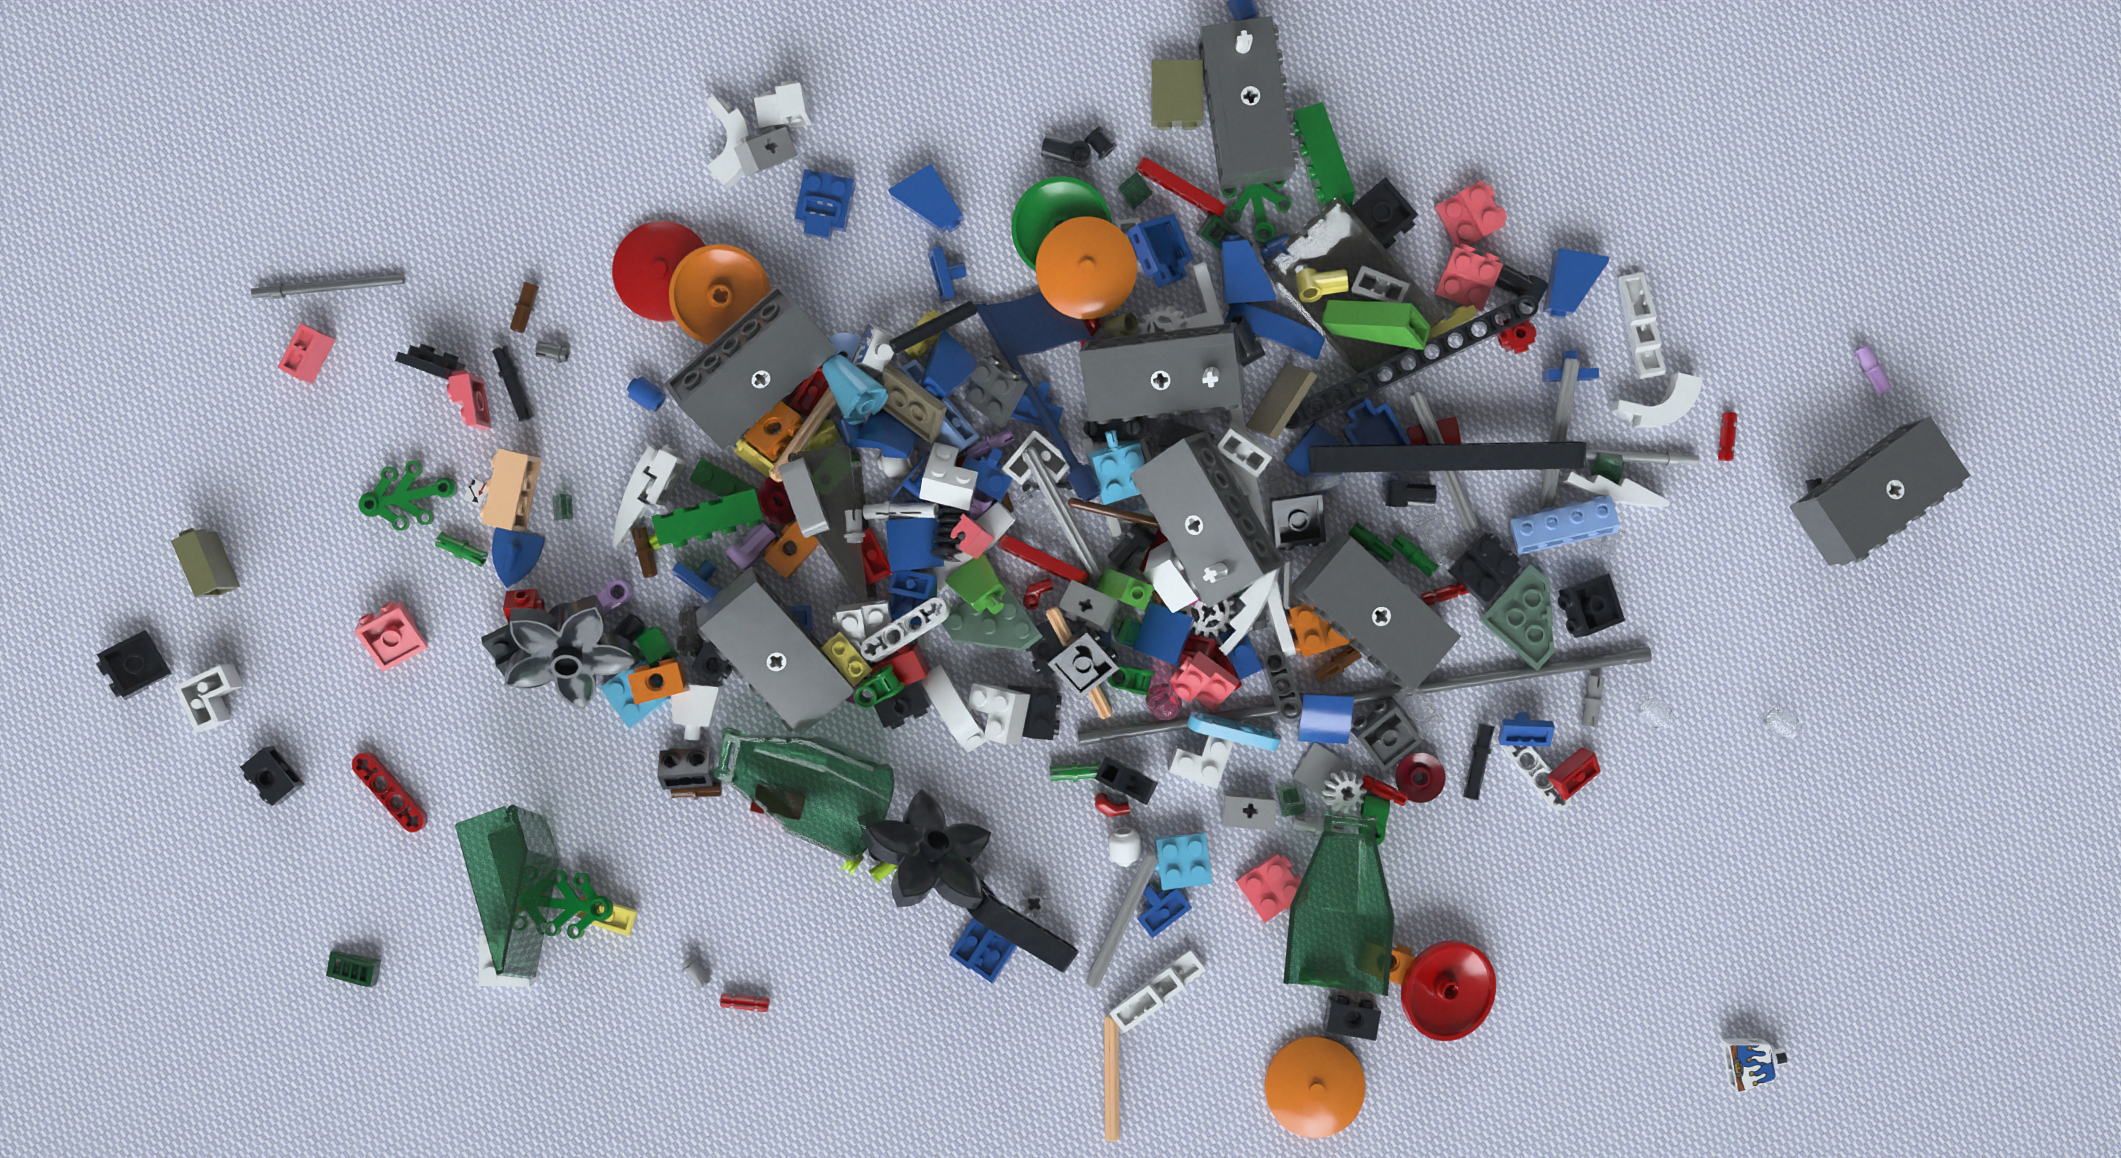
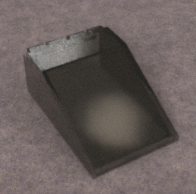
M1340 196L1338 199L1335 197L1322 209L1326 214L1324 218L1317 213L1302 226L1307 232L1304 236L1298 230L1283 243L1287 251L1284 253L1280 248H1277L1265 259L1267 262L1263 266L1274 285L1355 372L1359 374L1405 352L1409 348L1334 335L1322 324V314L1326 309L1328 300L1367 302L1352 295V286L1362 265L1410 284V292L1405 303H1412L1431 326L1430 330L1442 321L1445 316L1367 224ZM1306 268L1315 269L1318 273L1345 269L1348 276V291L1324 294L1314 302H1303L1299 297L1295 277L1299 271Z
M848 446L799 451L797 454L790 453L788 455V462L802 457L805 458L830 525L829 530L815 534V537L860 602L878 601L876 582L869 586L866 584L861 542L847 543V538H844V535L847 534L844 512L846 510H852L853 521L854 511L856 509L862 510V532L869 529L868 519H865L863 515L866 497L862 466L853 475L850 448ZM853 453L861 461L860 454Z

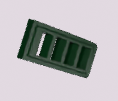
M1209 214L1196 232V235L1221 253L1220 240L1219 242L1216 241L1222 230L1225 231L1220 240H1226L1227 235L1240 233L1215 214ZM1213 225H1217L1212 234L1209 236L1208 232L1211 230Z
M1123 618L1115 638L1116 642L1133 647L1142 625Z
M332 950L330 951L326 976L371 988L377 985L381 960ZM336 959L341 960L339 972L334 971ZM346 961L350 962L348 973H344ZM355 964H358L357 975L353 974ZM364 966L367 967L366 977L362 976Z

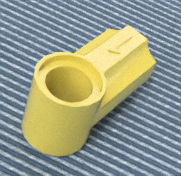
M1306 268L1299 271L1295 277L1299 297L1303 302H1314L1324 294L1348 291V276L1345 269L1318 273L1315 269Z

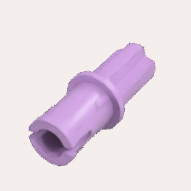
M1865 345L1854 351L1864 369L1863 374L1868 375L1877 393L1882 394L1890 390L1891 384L1881 368L1883 364H1879L1870 345Z
M1007 428L990 438L986 436V440L967 448L965 453L966 456L979 460L989 455L994 447L1002 449L1015 443V439L1010 429Z

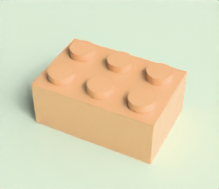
M498 449V452L492 458L491 466L494 470L492 478H489L486 485L488 496L486 503L482 505L480 517L483 518L481 524L526 532L542 458Z

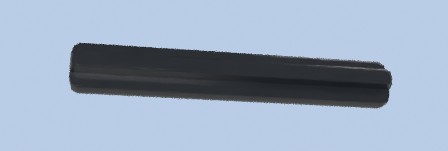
M968 301L891 339L889 346L895 354H898L976 315L977 307L972 301Z

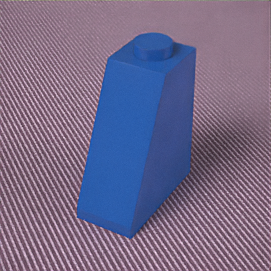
M932 164L888 189L893 200L942 233L945 231L949 233L955 231L961 226L960 222L964 220L963 215Z
M1241 234L1227 235L1226 240H1220L1223 301L1227 304L1276 300V294L1249 241L1246 238L1242 239Z
M1561 248L1553 252L1543 312H1548L1551 317L1564 319L1566 316L1574 313L1608 264L1609 257Z
M944 330L931 347L920 386L941 402H944L971 379L970 377L978 361Z

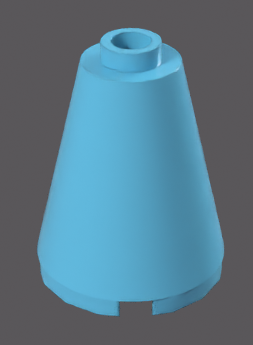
M833 355L827 362L823 363V374L844 419L849 424L863 423L867 420L864 416L870 412L875 415L884 406L888 399L885 387L845 357Z

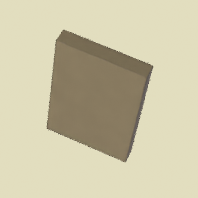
M890 363L886 365L883 369L880 384L887 390L888 399L882 408L931 445L934 442H938L947 405Z
M1286 363L1251 416L1246 427L1253 432L1276 440L1317 378V375L1310 370Z

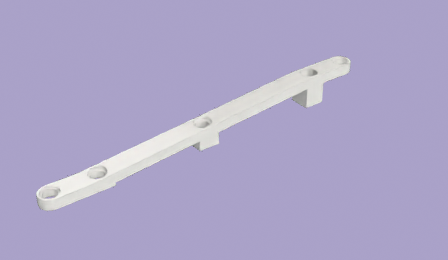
M1205 262L1193 265L1192 272L1204 313L1186 318L1189 319V322L1185 325L1186 328L1224 324ZM1239 404L1238 408L1227 410L1229 421H1233L1246 430L1242 405ZM1231 463L1250 490L1251 494L1246 498L1267 532L1256 477L1237 463ZM1276 579L1266 606L1279 649L1285 657L1296 655V651L1283 610Z

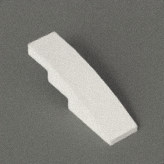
M1644 272L1619 276L1618 284L1623 314L1638 377L1643 379L1664 375L1666 368L1660 351L1662 343L1655 323L1657 314Z
M647 447L635 467L624 492L616 519L613 544L615 546L623 547L631 535L630 531L636 528L650 507L642 499L647 494L646 490L650 482L656 480L648 474L650 469L648 466L649 460L654 452L658 453L659 451L654 447Z
M1567 472L1560 481L1593 496H1604V498L1612 496L1613 502L1650 507H1666L1670 503V501L1627 478L1618 479L1615 484L1600 475H1594L1588 481L1573 472Z
M997 502L976 520L979 525L995 538L984 551L985 554L1016 520L1001 502ZM965 534V535H960L958 538H960L961 540H964L965 537H966V534ZM963 552L954 556L960 562L944 561V567L929 568L924 574L936 576L937 589L945 591L949 585L944 580L972 559V556Z
M1280 568L1255 582L1240 597L1246 606L1229 623L1236 631L1219 648L1225 655L1231 653L1244 638L1262 612L1274 588Z
M1190 948L1142 984L1112 1009L1109 1014L1122 1031L1126 1033L1164 1006L1167 1000L1183 990L1187 983L1206 971L1207 967L1195 951Z

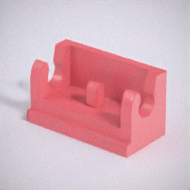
M300 323L277 368L297 379L313 384L336 339Z
M963 514L960 517L962 520L952 530L951 538H956L959 532H965L966 537L961 541L958 548L973 558L978 559L995 538L976 521Z

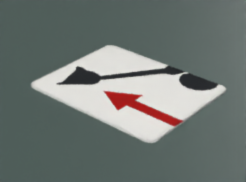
M473 478L463 499L480 507L487 494V484Z

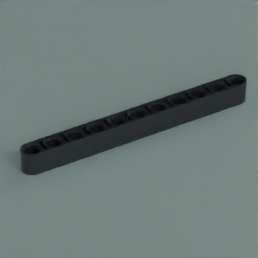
M1532 295L1520 296L1428 340L1425 349L1428 347L1436 348L1439 355L1435 359L1427 358L1424 354L1425 349L1411 348L1302 400L1294 412L1300 417L1299 422L1293 426L1286 424L1284 428L1288 431L1302 429L1531 320L1538 311L1539 304L1537 299ZM1528 302L1532 306V312L1530 314H1523L1519 310V304ZM1500 313L1505 314L1509 318V323L1507 325H1499L1495 320V316ZM1477 324L1485 328V335L1477 337L1472 333L1471 328ZM1458 336L1462 341V345L1458 348H1453L1448 344V338ZM1405 358H1411L1415 362V367L1412 370H1405L1401 366V361ZM1382 369H1388L1392 373V378L1389 381H1381L1377 376L1378 372ZM1358 380H1364L1368 383L1369 388L1361 393L1355 390L1354 384ZM1335 391H1342L1346 399L1344 402L1337 404L1331 400V395ZM1312 402H1319L1323 408L1319 414L1314 415L1308 411V406Z
M1587 442L1309 446V472L1586 468Z

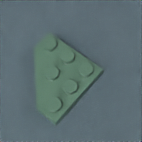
M1529 564L1479 621L1538 671L1555 652L1550 580Z
M1002 578L1000 579L1006 592L999 597L1004 604L1000 612L992 614L988 608H985L982 612L978 613L968 603H964L950 613L946 620L941 622L952 640L959 644H978L982 647H1001L1022 652L1043 636Z

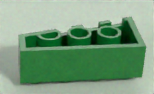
M1323 102L1294 110L1293 121L1290 124L1294 126V133L1299 141L1298 150L1301 158H1304L1307 176L1311 181L1322 220L1347 214V209L1353 205L1355 189Z
M751 489L721 497L720 500L698 503L695 507L690 506L676 509L670 514L651 516L659 546L673 544L675 549L689 545L687 540L697 538L698 542L713 538L712 533L721 531L722 535L736 532V526L746 524L747 528L761 525L760 520L766 517L759 505V489Z

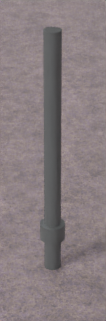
M403 274L292 285L275 283L271 284L270 287L251 288L252 298L272 297L273 299L285 298L286 295L400 285L405 284V278Z

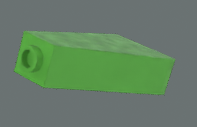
M1328 300L1326 309L1322 314V324L1331 334L1423 350L1425 349L1431 327L1412 303Z
M1104 567L1103 575L1100 577L1095 590L1145 611L1154 586Z

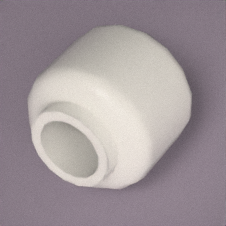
M914 449L908 459L884 457L883 451H881L877 462L879 469L883 470L888 477L893 478L909 475L917 465V458Z
M1120 827L1115 829L1113 834L1109 836L1110 858L1114 862L1127 867L1133 865L1135 861L1141 858V837L1133 828Z

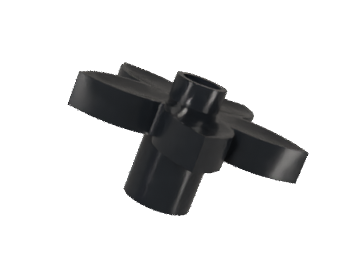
M597 595L582 598L574 603L558 604L549 613L532 608L511 609L510 631L520 649L512 655L507 663L504 686L536 688L553 681L555 682L557 692L564 700L584 709L595 694L596 674L612 675L632 668L640 662L639 649L631 641L620 635L603 632L604 613Z
M922 789L911 800L903 815L902 822L884 820L865 828L860 838L867 849L880 860L898 866L891 882L892 896L897 908L920 903L928 896L932 888L942 898L962 908L976 909L982 901L981 880L971 864L979 858L987 846L991 835L990 831L968 823L947 826L945 815L940 805Z

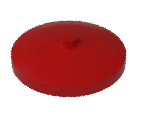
M654 221L635 228L622 240L614 255L612 278L618 296L631 311L642 318L655 322L676 321L669 303V285L672 275L679 263L688 254L706 246V244L689 228L671 221Z
M1458 940L1437 942L1420 952L1409 965L1401 986V1004L1407 1020L1417 1031L1437 1041L1461 1039L1475 1031L1487 1018L1496 996V976L1489 959L1474 946Z

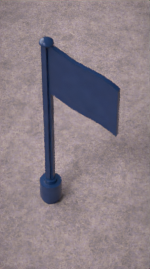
M1042 292L1010 302L989 305L984 301L976 303L977 313L1009 367L1022 375L1021 379L1028 383L1024 392L1070 469L1068 471L1070 473L1067 475V479L1078 498H1082L1084 502L1095 499L1102 493L1099 488L1101 486L1089 464L1083 465L1078 462L1016 356L1042 353L1073 342L1093 340L1092 336L1081 319L1069 317L1056 310L1048 303Z

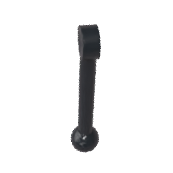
M1069 481L1055 484L1057 489H1073ZM1026 483L1022 486V490L1025 493H1030L1032 490H1041L1039 485Z

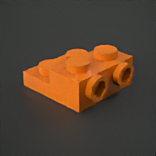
M1307 604L1287 609L1288 615H1285L1289 630L1293 629L1295 639L1292 640L1296 654L1300 653V656L1305 658L1349 644L1350 640L1343 636L1341 637L1331 628L1333 623L1329 624L1327 621L1320 619L1312 611L1315 607L1311 608Z

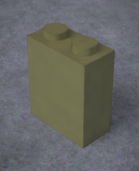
M1152 60L1151 127H1157V130H1171L1172 127L1182 126L1183 130H1195L1197 126H1202L1203 60Z
M190 528L178 533L179 537L171 540L195 597H218L240 587L217 532L206 531L205 529L195 531L194 528Z

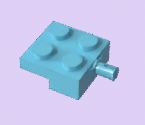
M1115 430L1105 433L1108 442L1107 447L1086 453L1089 466L1101 485L1099 488L1102 493L1099 497L1103 505L1141 493L1136 489L1134 480L1130 475L1145 464L1140 442L1136 439H1129L1118 443Z
M1205 832L1155 837L1156 855L1159 860L1154 870H1157L1160 875L1162 890L1212 884Z

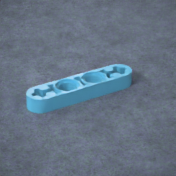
M1196 711L1191 712L1187 722V726L1195 732L1272 751L1278 749L1282 739L1277 732L1266 728Z

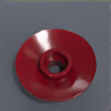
M771 477L765 478L758 490V501L764 516L776 525H786L792 522L795 518V513L783 481L777 482Z
M1422 752L1406 756L1398 764L1395 772L1397 789L1408 793V800L1416 803H1425L1435 799L1442 792L1446 781L1445 770L1440 761L1434 756ZM1417 772H1421L1423 775L1420 781L1414 779Z

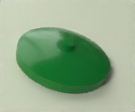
M1065 176L1047 178L1030 187L1018 201L1011 223L1012 240L1023 262L1036 272L1037 254L1043 240L1056 226L1067 220L1077 217H1096L1112 223L1109 208L1100 193L1082 180Z

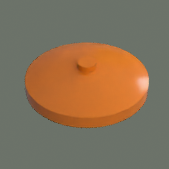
M1077 217L1056 226L1043 240L1036 259V278L1043 296L1056 310L1076 319H1095L1115 311L1130 295L1137 275L1136 255L1129 239L1114 224L1096 217Z
M714 244L696 249L679 263L670 281L669 303L673 316L679 326L693 339L709 345L769 293L771 286L763 267L749 253L734 246Z
M1307 1035L1289 1041L1274 1054L1266 1070L1264 1091L1272 1114L1286 1129L1300 1136L1322 1138L1342 1131L1356 1118L1365 1098V1077L1358 1060L1345 1045L1326 1036Z

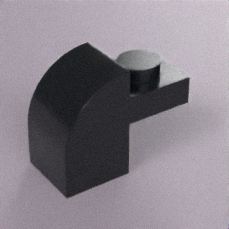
M1105 756L1094 778L1113 790L1123 792L1145 805L1148 804L1158 784L1157 781L1142 774L1139 770Z

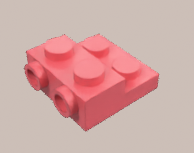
M1483 180L1434 207L1455 247L1460 248L1461 243L1470 246L1506 225L1504 221L1507 219L1505 210L1502 206H1496L1492 199L1495 197L1494 190L1490 184L1485 185Z
M1461 243L1460 248L1453 246L1434 294L1468 307L1474 305L1476 310L1483 311L1503 264L1498 263L1499 257L1485 252L1483 257L1474 254L1476 248Z
M466 370L451 372L452 376L449 377L447 393L452 402L463 405L461 408L463 422H466V426L481 430L492 428L484 379L475 376V373H467Z
M394 601L384 604L380 608L381 612L374 616L372 613L365 614L358 619L359 624H357L354 630L382 672L428 647L427 642L414 625L415 619L402 601L396 604Z
M1198 651L1193 658L1188 656L1180 666L1181 670L1177 669L1169 679L1172 683L1169 689L1188 703L1196 698L1204 706L1215 711L1237 687L1240 680Z
M1274 852L1235 880L1265 923L1285 908L1288 910L1307 896L1304 892L1307 888L1304 881L1299 875L1294 878L1289 870L1293 866L1285 855L1280 857L1277 852Z

